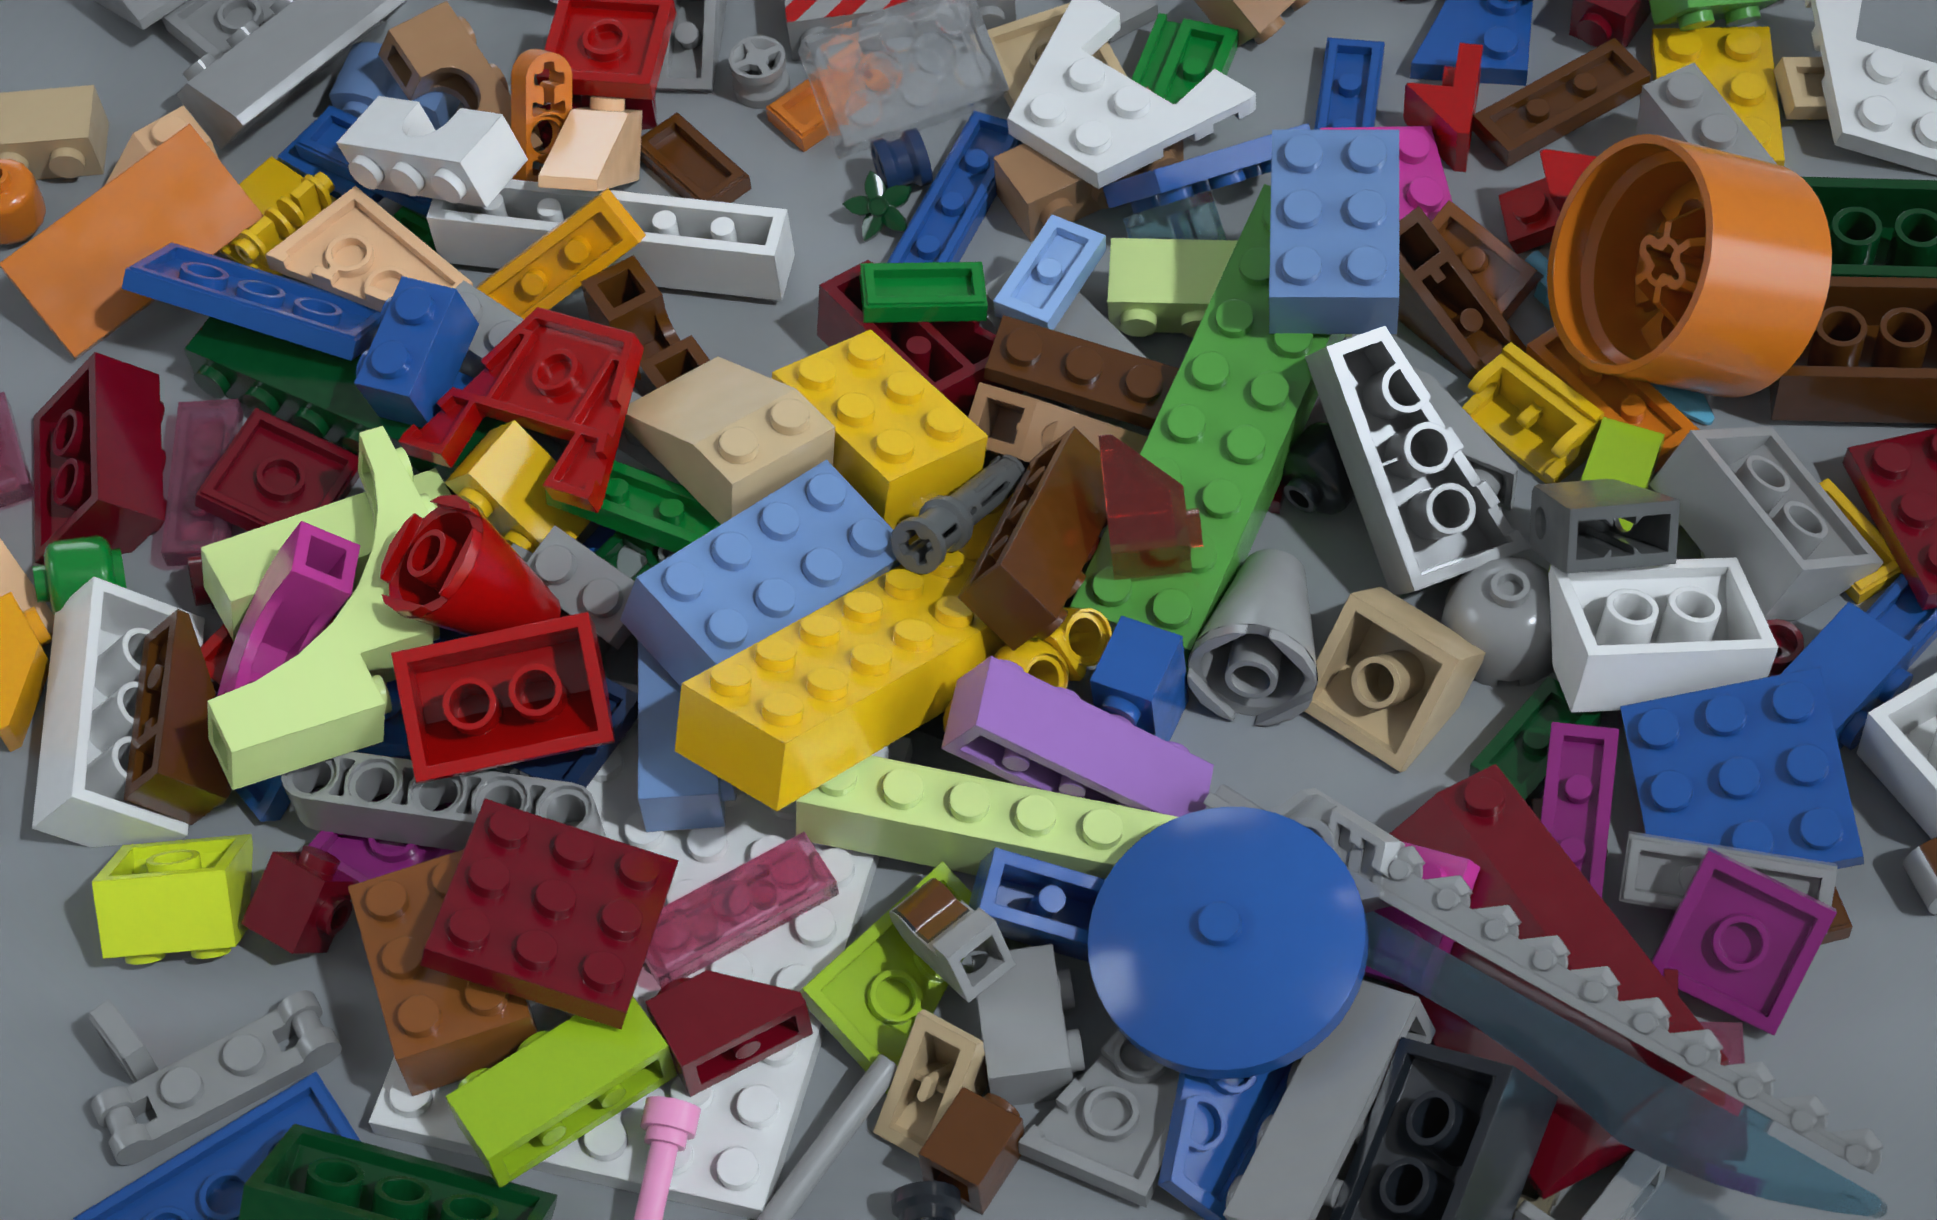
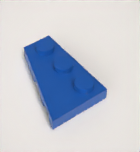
M1446 0L1411 62L1410 79L1442 81L1445 65L1456 66L1459 43L1483 45L1480 83L1526 86L1533 0H1513L1510 2L1508 0Z
M1294 1062L1265 1074L1237 1079H1210L1180 1072L1158 1185L1204 1220H1226L1223 1214L1226 1210V1198L1229 1188L1238 1176L1244 1174L1257 1149V1137L1260 1127L1268 1116L1274 1115L1287 1089L1288 1074Z

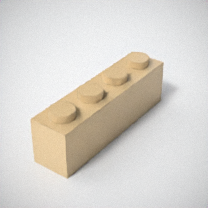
M94 85L0 93V159H13L23 163L34 175L35 180L104 174L109 121Z

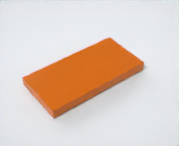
M189 123L0 262V268L69 354L76 360L156 300L122 289L126 268L171 242L216 256L239 238L240 232L244 229L249 230L264 215Z

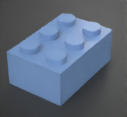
M1272 130L1269 334H1363L1383 326L1387 328L1390 334H1397L1399 311V130Z

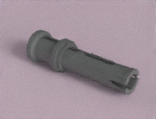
M1005 454L1002 456V459L999 455L987 467L966 481L963 486L950 496L938 495L929 499L920 509L918 517H909L901 521L892 531L891 546L898 562L916 574H927L936 570L945 560L946 552H954L964 547L972 537L973 526L1015 492L1026 472L1023 464L1011 455ZM917 534L919 538L909 545V539Z

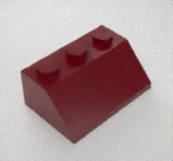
M94 352L33 416L35 563L45 565L44 551L46 546L53 541L95 535L104 537L111 549L121 548L122 554L131 553L150 534L157 532L164 524L168 512V502L163 495V470L166 464V452L162 449L161 423L165 408L164 403L160 401L159 374Z

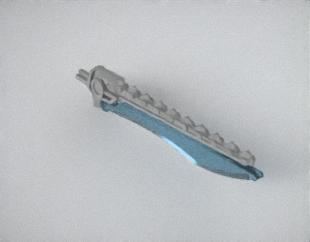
M1221 784L1215 794L1210 792L1203 802L1207 805L1206 809L1248 807L1265 810L1225 784ZM1316 788L1300 790L1280 807L1273 806L1269 810L1270 812L1293 819L1320 836L1345 863L1354 879L1366 915L1369 937L1366 966L1404 984L1467 1020L1533 1067L1570 1097L1620 1143L1697 1178L1769 1201L1838 1214L1881 1218L1887 1214L1888 1206L1882 1198L1767 1134L1773 1121H1776L1849 1162L1856 1168L1874 1174L1881 1165V1149L1884 1146L1870 1128L1835 1132L1827 1131L1826 1116L1830 1113L1817 1095L1774 1098L1772 1083L1776 1079L1763 1062L1721 1065L1720 1050L1723 1049V1046L1710 1029L1678 1033L1668 1032V1018L1672 1015L1660 998L1618 1001L1617 987L1621 984L1608 966L1576 970L1567 969V956L1571 953L1558 935L1520 940L1518 938V925L1521 924V921L1509 905L1471 909L1470 895L1473 892L1461 875L1422 879V866L1426 863L1414 846L1405 847V843ZM1394 906L1745 1105L1738 1117L1373 910Z

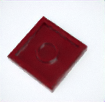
M255 408L197 491L195 506L246 531H251L345 499L360 477L358 474L359 456Z

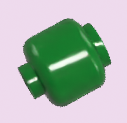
M95 535L53 541L45 548V565L32 566L37 603L50 602L54 615L55 612L60 611L64 607L69 597L93 576L127 589L121 548L111 549L108 541L102 536Z

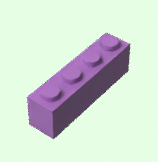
M990 656L957 680L941 749L1017 785L1177 817L1206 809L1207 805L1203 802L1209 794L1214 764L1191 754L1185 746L1176 742L1165 741L1134 726L1121 715L1110 714L1081 700L1075 692L1069 689L1054 687L1024 672L1023 668L1018 664L1008 660L997 659L993 656Z

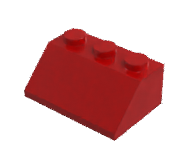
M589 612L391 653L415 782L417 784L615 743L608 688L596 628Z

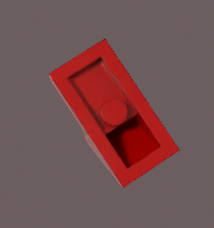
M1459 43L1456 66L1445 65L1442 86L1412 82L1405 85L1404 122L1407 126H1431L1440 158L1456 172L1466 173L1472 137L1473 115L1476 112L1481 76L1483 45Z
M1551 149L1540 150L1545 178L1498 195L1508 241L1515 253L1520 254L1552 241L1558 217L1571 189L1584 170L1597 156Z

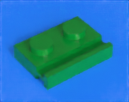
M1159 13L1131 79L1143 87H1149L1153 93L1168 102L1177 104L1212 70L1216 69L1227 76L1239 46V30L1183 18L1182 23L1168 21L1167 14Z

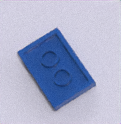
M1306 123L1286 130L1311 129L1309 123ZM1272 134L1110 183L1103 187L1108 207L1110 209L1130 203L1133 214L1270 173Z

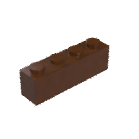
M1073 426L1032 459L957 598L1013 651L1035 635L1040 640L1049 637L1068 615V611L1063 606L1066 600L1080 588L1086 578V575L1081 570L1084 564L1093 557L1101 540L1099 534L1110 521L1117 505L1116 500L1127 477Z

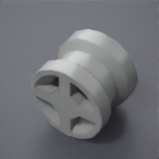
M755 35L744 38L734 45L730 51L728 61L732 76L734 77L733 89L735 96L743 105L753 109H766L768 105L789 92L790 79L786 69V54L783 46L776 39Z

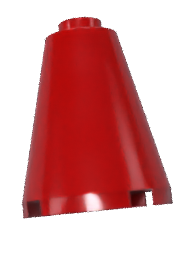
M443 495L431 500L430 502L438 507L424 518L413 513L403 523L391 541L381 566L380 579L389 583V596L382 594L383 601L387 606L403 617L464 635L473 636L560 617L561 606L558 598L476 506L458 495Z

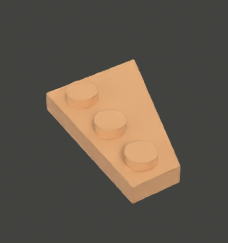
M356 186L265 254L271 270L381 312L386 300L393 296L401 276L450 288H456L462 281H466L473 286L472 281Z

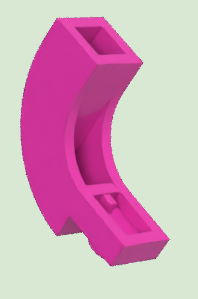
M304 521L298 524L276 554L251 600L230 651L217 697L257 681L297 656L325 630L330 620L352 594L360 550L359 544Z

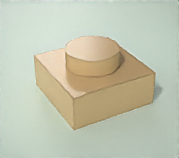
M1782 57L1774 69V74L1786 120H1829L1821 83L1825 76L1822 57Z

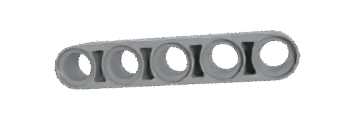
M358 752L343 754L281 775L283 786L299 820L306 827L317 831L459 851L465 848L483 801L488 799L563 824L580 820L582 822L575 826L576 828L605 837L592 794L584 786L572 782L482 770L417 784L411 760ZM326 785L322 790L309 793L318 786ZM389 794L383 800L371 802L377 796ZM453 803L444 810L433 811L442 804Z

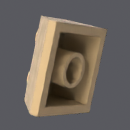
M1383 587L1350 593L1316 660L1318 683L1312 701L1304 712L1397 771L1403 772L1407 770L1459 708L1483 662L1486 652L1467 642L1452 629Z

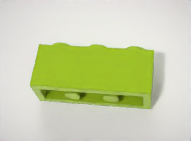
M632 997L622 1029L575 1015L551 1031H540L528 1037L519 1046L517 1052L495 1066L472 1072L460 1082L455 1091L445 1097L458 1127L498 1187L501 1188L676 1077L677 1073L668 1044L635 998Z

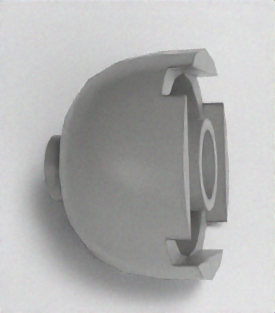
M1509 556L1488 561L1474 570L1461 574L1449 589L1441 623L1452 629L1467 642L1486 652L1474 680L1483 685L1496 687L1498 680L1508 682L1520 680L1519 686L1534 684L1554 672L1552 663L1549 572L1544 567L1526 558Z

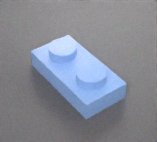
M1052 214L993 300L995 316L1002 319V316L1005 315L1054 330L1106 252V235Z

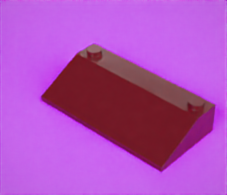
M1496 764L1439 791L1389 833L1402 842L1467 858L1477 864L1480 870L1472 890L1473 894L1470 896V908L1479 909L1509 905L1521 921V924L1518 925V938L1520 940L1558 935L1571 953L1567 956V969L1576 970L1608 966L1621 984L1617 987L1618 1001L1658 997L1672 1015L1668 1018V1032L1678 1033L1705 1030ZM1456 941L1453 943L1435 996L1386 982L1391 989L1419 997L1436 1030L1430 1043L1431 1045L1512 1065L1558 1096L1527 1177L1542 1200L1634 1153L1636 1144L1646 1139L1655 1142L1725 1105L1726 1093ZM1720 1050V1064L1723 1066L1728 1065V1058Z

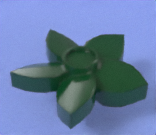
M870 170L864 182L867 197L855 196L842 203L851 213L865 216L861 228L865 242L879 234L883 223L891 230L905 232L907 222L897 208H901L906 204L912 187L895 185L887 189L884 180Z

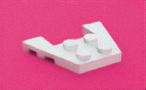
M1071 0L1007 117L1008 132L1011 136L1097 189L1163 158V149L1187 137L1197 141L1213 133V124L1232 115H1235L1240 120L1256 110V93L1216 69L1212 70L1177 104L1168 102L1092 56L1121 29L1120 13L1098 0Z
M1805 0L1806 8H1812L1815 27L1811 32L1814 49L1821 52L1825 76L1821 83L1834 145L1937 175V63L1857 40L1856 33L1862 0Z

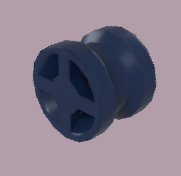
M917 128L903 131L901 137L893 141H887L884 138L870 141V150L876 174L884 180L887 189L895 185L906 186L914 183L923 187L933 183L928 153Z

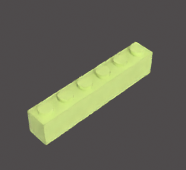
M871 755L797 799L796 839L937 867L943 861L952 871L977 875L980 861L997 847L1106 879L1115 864L1136 842L1155 828L1178 817Z

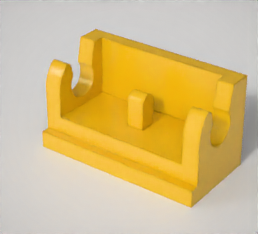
M1512 342L1507 344L1502 349V353L1481 369L1469 382L1467 387L1475 395L1462 408L1500 449L1545 484L1561 482L1589 458L1604 417V412Z

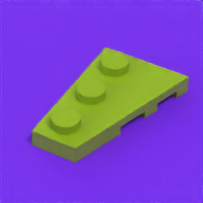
M943 861L799 991L806 1001L809 1011L865 1071L868 1070L879 1054L884 1055L898 1066L917 1013L925 1009L934 1014L948 986V983L909 947L897 931L889 915L890 910L931 878L939 880L958 901L962 900L969 906L972 892Z

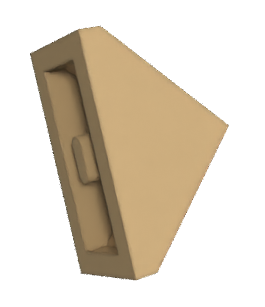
M925 1009L918 1012L873 1133L919 1158V1151L962 1087L981 1096L989 1085L983 1041Z

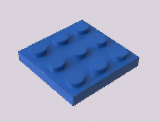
M1821 667L1620 706L1646 834L1836 863L1837 869L1864 864L1863 851Z

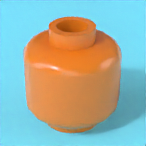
M0 159V244L10 245L23 242L37 231L43 223L46 207L44 198L31 171L23 163L13 159Z

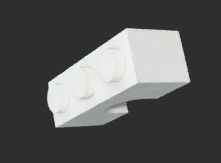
M378 96L336 142L349 163L348 169L350 174L363 187L485 208L488 207L528 160L503 114L460 108L444 126L435 130L419 102Z

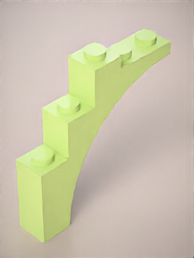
M383 426L359 433L358 474L372 508L375 535L372 552L357 588L334 621L297 656L257 681L207 701L208 739L232 790L384 742L385 714L390 713L392 710L391 698L385 683L396 680L391 653L433 644V641L440 638L439 627L403 617L383 601L382 594L389 596V583L380 579L381 566L391 541L403 523L413 513L424 518L435 509L433 503L430 502L431 498L427 493L419 495L413 484V470L406 451L402 447L394 448Z

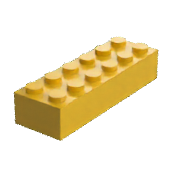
M957 550L946 552L945 560L936 570L927 574H916L901 564L681 683L675 752L773 810L779 811L942 714L953 698L957 680L990 656L994 657L998 649L1007 645L957 598L976 563L967 559Z

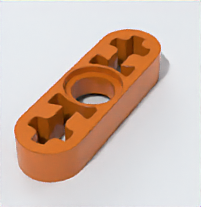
M530 49L523 52L513 65L511 72V130L528 160L512 179L538 182V175L542 166H540V170L534 169L533 162L545 163L572 109L571 67L567 60L557 53L542 49ZM544 68L548 69L550 72L549 80L542 81L540 86L534 85V75L542 73ZM544 101L551 103L550 110L533 107V103L544 105ZM547 120L552 127V140L547 148L536 152L531 144L532 130L538 122Z

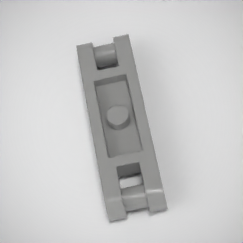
M308 990L293 993L279 1004L277 1010L127 1087H111L99 1093L93 1099L91 1109L98 1124L101 1127L109 1128L112 1136L108 1143L116 1162L125 1166L138 1163L332 1062L340 1054L342 1048L334 1031L330 1027H323L320 1021L323 1012L315 994ZM296 1034L299 1038L296 1046L282 1053L278 1043ZM152 1108L154 1109L157 1118L146 1124L137 1123L135 1117Z

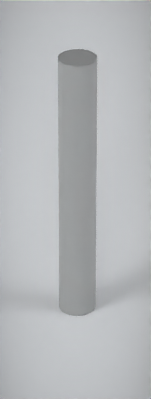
M882 1054L877 1056L756 1220H791L890 1087L898 1067L894 1062Z

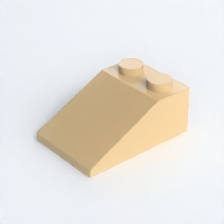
M716 357L630 403L624 426L720 524L725 523L826 459L833 466L835 426L796 388L721 357Z

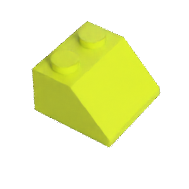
M252 834L122 845L92 880L103 959L125 957L127 964L140 965L159 961L166 956L165 953L191 951V957L209 959L231 952V947H236L248 930L241 922L251 899Z

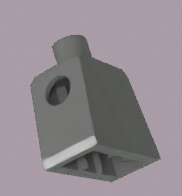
M1614 479L1537 484L1532 490L1530 547L1534 552L1566 574L1676 564L1680 500ZM1618 518L1633 523L1631 530L1626 531L1623 529Z

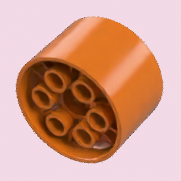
M1642 134L1625 138L1604 150L1590 163L1574 184L1561 209L1552 236L1547 268L1548 300L1554 326L1560 340L1571 356L1580 364L1595 372L1724 398H1738L1751 395L1768 387L1790 369L1800 357L1816 330L1830 285L1832 248L1829 226L1824 209L1811 186L1797 173L1784 166L1660 135Z

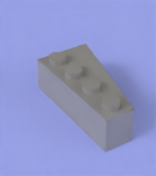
M1385 326L1329 345L1305 357L1389 592L1394 595L1414 592L1474 570L1488 561L1509 557L1530 549L1518 529L1513 530L1497 504L1500 501L1486 480L1481 481L1461 449L1464 446L1452 427H1446L1429 401L1431 395Z

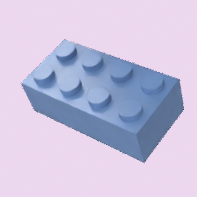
M826 459L637 576L620 621L681 686V683L901 565L892 551L891 536L893 529Z

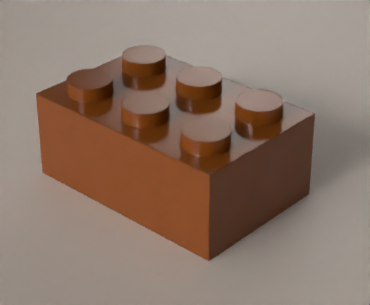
M464 849L348 886L395 1060L412 1096L463 1080L478 1069L491 1068L517 1052L519 1046L528 1037L538 1033L529 1000L420 966L425 945Z

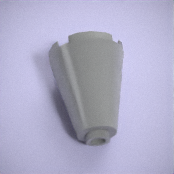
M1263 549L1249 555L1192 646L1193 649L1188 657V685L1199 702L1218 716L1234 721L1235 713L1255 716V725L1270 726L1294 719L1308 709L1318 683V672L1306 572L1302 563L1290 553L1277 549Z

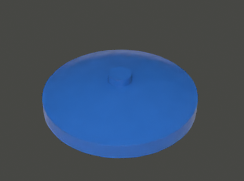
M1218 807L1188 813L1172 819L1142 837L1120 858L1106 877L1092 910L1088 931V960L1096 991L1111 1020L1127 1040L1143 1054L1161 1065L1188 1075L1210 1079H1237L1265 1074L1282 1068L1309 1053L1334 1031L1351 1008L1359 992L1367 964L1369 937L1363 903L1354 879L1338 854L1320 836L1295 820L1274 812L1248 807Z

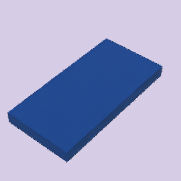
M173 242L126 268L122 289L350 361L371 346L380 326L381 312L323 289Z
M315 1071L73 1219L239 1220L244 1184L294 1123L360 1141L319 1074Z

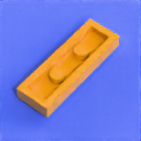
M607 187L478 284L476 288L525 319L537 307L547 310L551 309L581 286V281L601 272L639 244L646 234Z

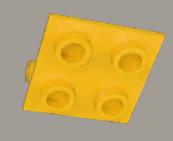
M271 156L239 184L264 216L249 230L244 229L240 232L239 238L222 250L221 253L234 262L283 276L284 274L269 268L265 254L337 199L330 195L335 190V186L324 173L318 172L315 176L307 174L302 177Z

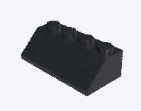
M1401 1037L1329 1220H1511L1558 1096L1512 1065Z

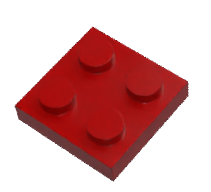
M558 0L544 50L557 53L567 60L572 71V94L653 100L676 17L674 0ZM544 68L542 73L537 74L536 78L539 86L542 81L549 80L550 72L548 69Z

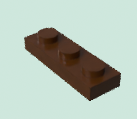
M1613 38L1473 115L1472 131L1508 167L1641 94L1642 86L1650 82L1651 73L1622 44Z
M1003 315L985 366L983 379L1151 430L1179 368Z

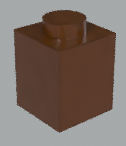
M962 1087L918 1153L923 1181H941L955 1185L960 1189L961 1203L983 1215L1021 1157L1018 1141L1025 1133L1023 1119L1016 1108L995 1094L986 1093L982 1097Z

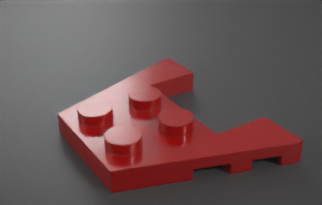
M537 307L481 360L485 369L463 390L452 387L436 402L441 410L420 430L413 424L402 434L398 442L410 456L452 468L484 417H490L507 423L515 420L523 428L570 441L542 486L553 500L598 513L603 505L644 347L635 333Z

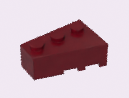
M866 260V261H864V262H862V263H873V262H871V261H869V260ZM860 264L819 285L817 336L828 347L871 329L967 417L969 416L979 382L1018 394L1024 393L1022 390L983 379L985 366L996 334L980 327V321L864 323L859 279Z

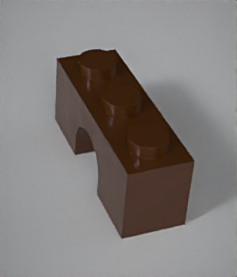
M634 255L581 281L590 321L635 333L643 345L644 350L634 387L642 397L710 361L692 335L680 340L666 312L662 293Z

